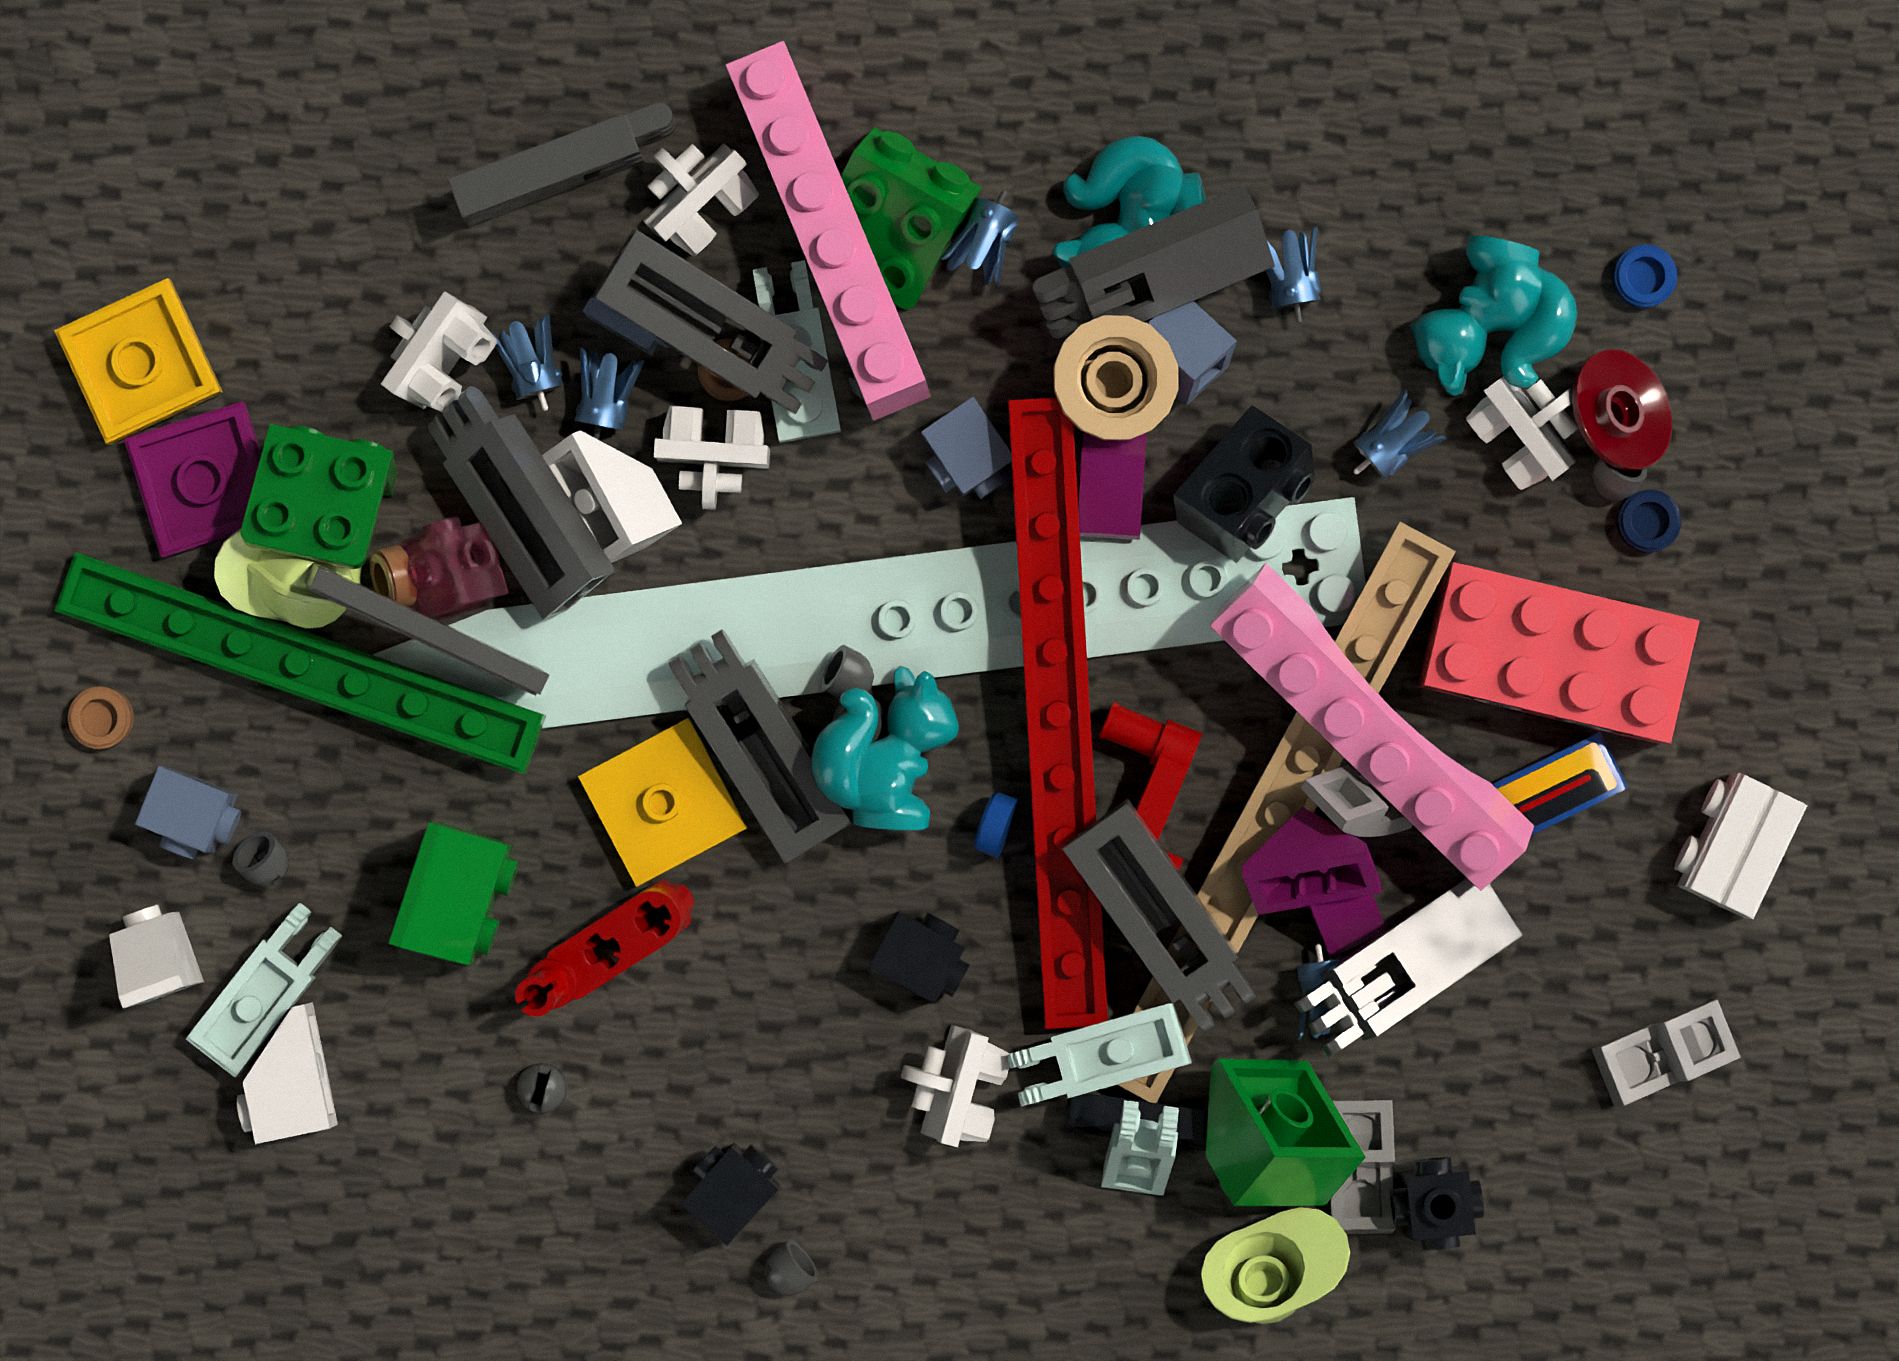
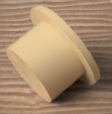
M1103 315L1080 325L1063 342L1053 366L1054 393L1063 414L1082 432L1102 440H1131L1152 431L1170 412L1179 390L1178 364L1169 342L1150 324L1130 316Z

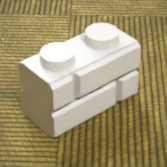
M1730 773L1726 782L1717 779L1708 792L1702 806L1701 813L1710 817L1700 838L1689 836L1676 860L1674 869L1683 873L1677 886L1743 918L1754 919L1807 805L1741 773Z

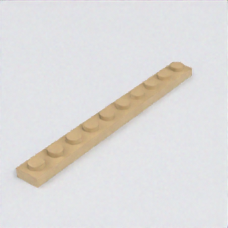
M1399 522L1335 640V643L1345 657L1378 694L1456 552L1402 522ZM1298 712L1295 713L1197 894L1237 952H1239L1258 917L1242 876V865L1301 807L1313 813L1315 812L1317 805L1301 789L1302 784L1307 778L1337 769L1344 758ZM1181 924L1172 942L1186 933L1199 953H1203L1183 924ZM1171 942L1167 951L1178 967L1181 968L1187 963ZM1154 976L1133 1013L1172 1003ZM1179 999L1175 1002L1185 1041L1188 1045L1198 1024ZM1211 999L1202 1004L1206 1010L1212 1001ZM1175 1068L1117 1085L1148 1102L1156 1103Z

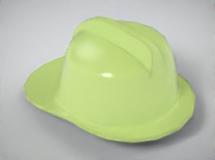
M238 529L223 542L215 558L214 579L221 596L235 609L254 616L288 622L302 628H317L334 622L347 608L306 588L304 581L312 564L316 563L360 584L362 567L348 569L252 548L244 543L241 529Z
M1299 1207L1279 1212L1246 1228L1234 1231L1215 1243L1205 1257L1201 1272L1204 1293L1214 1308L1231 1319L1261 1324L1279 1322L1293 1314L1296 1309L1320 1299L1335 1289L1347 1271L1350 1258L1347 1234L1335 1218L1319 1209Z

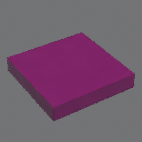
M244 401L124 439L161 558L165 559L228 539L233 535L232 532L241 529L262 454L247 405Z

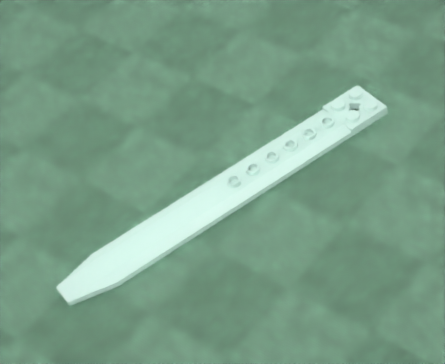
M1355 498L1286 506L1275 518V527L1267 541L1256 550L1250 547L1237 564L1179 525L1177 521L1141 525L1140 540L1080 536L1087 658L1224 641L1210 627L1212 621L1222 605L1265 563L1311 606L1324 628L1344 625L1366 584ZM1238 512L1230 513V514H1224V515H1227V516H1228V515H1234V514H1236V513H1238ZM1015 541L583 597L569 610L546 619H542L533 604L489 609L448 625L548 673L549 678L541 694L537 693L536 696L414 639L373 654L391 662L544 714L546 718L542 729L687 710L685 703L689 697L672 672L668 662L680 655L689 665L693 675L701 672V669L694 660L690 648L701 642L716 663L723 657L715 648L711 635L721 629L728 635L745 664L755 659L779 698L825 692L821 689V679L833 653L841 645H846L862 653L868 659L874 673L872 686L894 683V671L899 666L909 668L915 679L923 671L932 674L934 678L1023 667L1017 545ZM1293 550H1304L1306 559H1315L1318 569L1308 574V584L1297 585L1293 575L1283 574L1282 564L1292 560ZM723 702L722 704H720V705H718V706L727 705V704H726V702Z

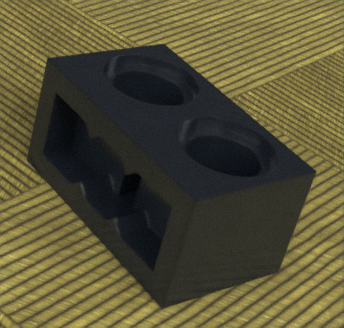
M1251 405L1173 494L1178 524L1237 564L1250 547L1256 550L1267 541L1275 527V518L1288 503L1297 504L1310 490L1315 479L1312 445ZM1266 460H1276L1282 463L1279 467L1272 470H1262L1255 467L1260 462ZM1226 505H1238L1243 508L1240 512L1228 516L1216 512Z

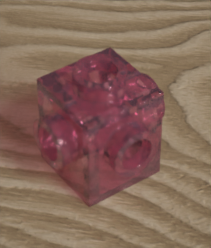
M459 517L440 520L423 527L425 538L402 547L409 558L408 575L412 584L417 588V599L421 612L429 617L469 609L508 594L497 549L481 523L462 526Z

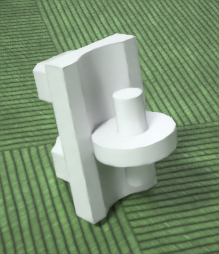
M724 143L691 175L688 173L705 158L693 144L676 159L665 149L661 148L653 158L664 171L647 187L660 200L676 184L679 186L649 213L643 221L664 241L670 239L694 257L717 234L697 213L698 210L715 196L730 214L736 216L758 198L759 193L748 175L743 171V168L747 165L746 161L736 150H731Z
M445 291L432 309L425 305L413 324L396 316L390 327L402 336L403 339L390 356L396 362L381 385L391 393L423 409L428 406L443 413L444 408L453 400H458L461 394L462 386L448 376L459 358L462 357L470 363L478 365L486 360L497 344L496 338L483 324L487 316L475 307L463 303Z
M1503 376L1484 390L1487 397L1481 400L1467 416V422L1486 444L1509 426L1512 427L1525 446L1505 460L1502 465L1520 490L1542 481L1547 476L1553 481L1576 462L1547 424V421H1550L1563 439H1566L1579 429L1564 410L1572 403V389H1568L1558 398H1555L1544 382L1539 380L1526 390L1541 409L1538 412L1521 388L1509 384Z
M669 406L663 427V439L655 438L654 458H657V462L704 465L703 472L680 471L679 489L702 491V509H716L718 492L741 493L742 475L719 473V466L769 469L770 449L764 445V431L760 412L727 410L725 443L701 441L703 409Z
M951 1025L944 1050L928 1046L922 1069L904 1065L901 1078L917 1083L911 1107L926 1111L920 1133L935 1138L940 1143L958 1147L960 1140L987 1142L995 1120L994 1109L972 1103L971 1099L977 1079L1002 1085L1010 1067L1007 1055L1010 1053L988 1043L989 1038L984 1035Z

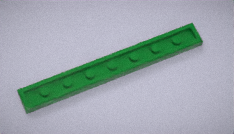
M75 552L54 610L522 774L527 773L546 715L291 626L264 617L250 615L235 609L233 606Z

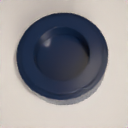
M1642 490L1628 497L1620 506L1616 518L1617 530L1623 542L1633 550L1643 553L1657 552L1668 547L1678 536L1681 528V513L1677 504L1669 495L1658 490Z

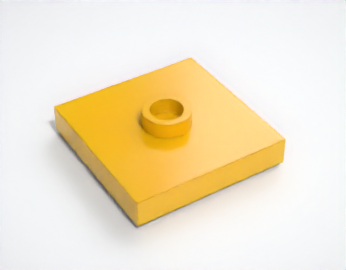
M169 278L54 330L105 443L108 445L121 441L223 393L177 291Z
M690 718L578 776L636 887L748 829Z

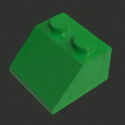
M428 822L388 944L468 966L475 964L478 954L488 956L494 944L500 923L499 920L490 918L497 895L500 894L508 897L519 867V861L510 858L514 845L445 822Z
M1218 1058L1211 1066L1205 1157L1219 1179L1223 1192L1229 1197L1234 1206H1325L1366 1157L1309 1061Z

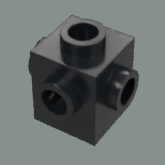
M1451 1157L1414 1160V1170L1397 1172L1398 1188L1390 1189V1205L1394 1226H1402L1403 1234L1412 1241L1422 1240L1423 1250L1459 1247V1236L1475 1235L1474 1219L1483 1218L1484 1216L1483 1194L1480 1181H1470L1469 1171L1461 1166H1452ZM1441 1194L1448 1195L1451 1205L1450 1213L1445 1217H1434L1430 1210L1432 1200Z

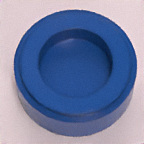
M1638 245L1626 251L1617 260L1613 269L1612 282L1617 295L1623 302L1635 308L1647 309L1661 304L1672 294L1677 282V269L1671 256L1663 249L1654 245Z
M1000 792L991 796L974 841L976 851L995 858L999 857L1015 819L1019 799Z

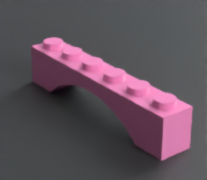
M781 41L726 64L872 420H877L930 398L931 395L926 379L785 42Z
M1267 563L1222 605L1210 627L1480 891L1526 851L1534 825L1489 781L1470 772L1445 755L1397 714L1345 657L1325 630L1311 606Z

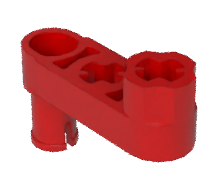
M1114 701L1098 738L1110 740L1150 758L1148 764L1153 766L1135 809L1156 839L1159 840L1199 745L1202 732L1171 719H1167L1164 724L1120 706V703ZM1165 850L1178 870H1180L1184 858Z
M660 880L557 945L530 970L528 977L518 985L515 991L516 1003L519 1004L525 999L529 1003L521 1011L531 1017H540L547 1014L551 1009L565 1006L574 999L579 1000L669 943L691 924V912L695 904L692 893L684 884H672L668 881ZM665 905L671 916L657 921L653 917L651 910ZM598 933L604 941L612 937L616 939L620 948L613 953V956L619 958L618 962L615 963L609 955L601 959L596 956L593 948L600 941L594 938L595 934ZM551 983L553 988L549 991L545 986Z

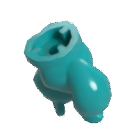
M1131 136L1111 142L1095 157L1088 178L1084 180L1075 173L1069 175L1064 181L1063 191L1066 200L1073 207L1081 210L1100 209L1118 198L1120 200V209L1117 222L1094 226L1085 231L1078 240L1056 243L1052 252L1056 259L1059 260L1061 267L1064 268L1070 265L1068 259L1205 202V193L1199 173L1184 174L1178 159L1169 148L1153 138Z
M1469 235L1466 254L1471 266L1478 273L1471 286H1465L1461 291L1459 297L1461 306L1459 309L1430 311L1416 317L1411 323L1410 328L1418 355L1427 368L1438 373V378L1446 391L1452 396H1456L1464 390L1467 373L1476 368L1483 358L1487 334L1495 331H1512L1513 334L1505 343L1501 353V371L1509 384L1518 388H1529L1539 378L1532 368V364L1557 355L1566 347L1571 339L1578 314L1576 300L1565 282L1554 273L1538 266L1540 255L1538 250L1504 239Z
M899 666L894 671L895 695L890 702L887 713L888 735L881 740L871 742L878 726L879 717L875 699L866 690L857 688L846 689L841 694L839 702L847 710V713L829 723L818 735L812 753V774L816 786L826 798L840 807L853 810V824L876 829L924 830L929 827L930 809L922 799L912 794L915 780L926 776L929 768L927 759L920 755L923 752L932 751L949 744L956 738L959 724L951 700L943 691L937 689V684L932 674L923 671L915 679L909 668Z

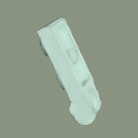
M805 260L791 263L790 278L793 291L797 294L800 311L775 315L772 298L775 293L772 277L768 274L767 267L754 269L753 275L759 307L797 330L793 337L794 339L828 360L819 309L813 307ZM800 359L795 369L815 381V384L810 392L807 393L789 381L785 383L782 391L792 394L802 403L796 414L791 413L772 401L780 443L841 432L829 363L827 362L821 372L809 367Z
M301 903L290 912L269 940L261 941L186 1038V1040L235 1078L242 1073L290 1009L316 978L312 974L319 968L342 937L332 927L326 932H322L300 964L281 950L294 936L300 933L308 922L311 911Z
M1168 1003L1051 1037L1052 1042L1007 1055L1010 1069L1014 1067L1019 1069L1039 1064L1040 1060L1056 1056L1063 1080L1050 1084L1042 1082L1025 1087L1024 1091L1017 1093L1021 1107L1064 1094L1071 1098L1192 1063L1175 1003Z
M1124 1100L1120 1124H1114L1107 1150L1101 1187L1163 1196L1176 1155L1178 1138L1176 1130L1179 1108L1164 1106L1157 1123L1140 1119L1139 1102Z

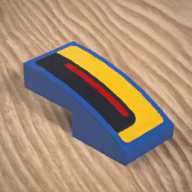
M1601 731L1491 783L1534 825L1531 835L1628 788Z

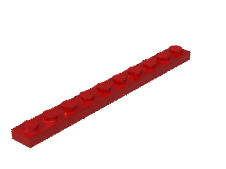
M1057 397L1008 400L1045 1029L1088 1027L1108 1021L1102 909L1099 899L1063 851V844L1096 821L1074 425L1063 414Z

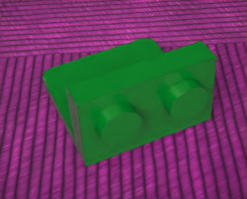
M873 127L853 151L841 178L893 303L902 309H911L922 296L956 228L968 214L982 187L970 181L969 176L956 165L948 162H936L915 150L913 143L906 137L892 131L883 132Z
M269 424L241 527V536L244 543L252 548L343 568L358 569L362 567L366 562L383 495L388 497L393 495L398 474L393 450H388L382 445L368 440L353 439L347 441L325 436L320 431L305 426H290L288 428Z

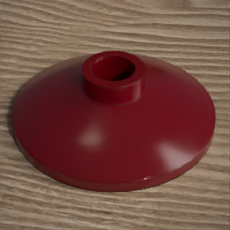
M1607 349L1587 358L1579 367L1572 388L1574 415L1584 439L1602 460L1618 469L1639 471L1654 465L1663 457L1668 449L1673 426L1670 403L1660 380L1641 359L1623 350Z

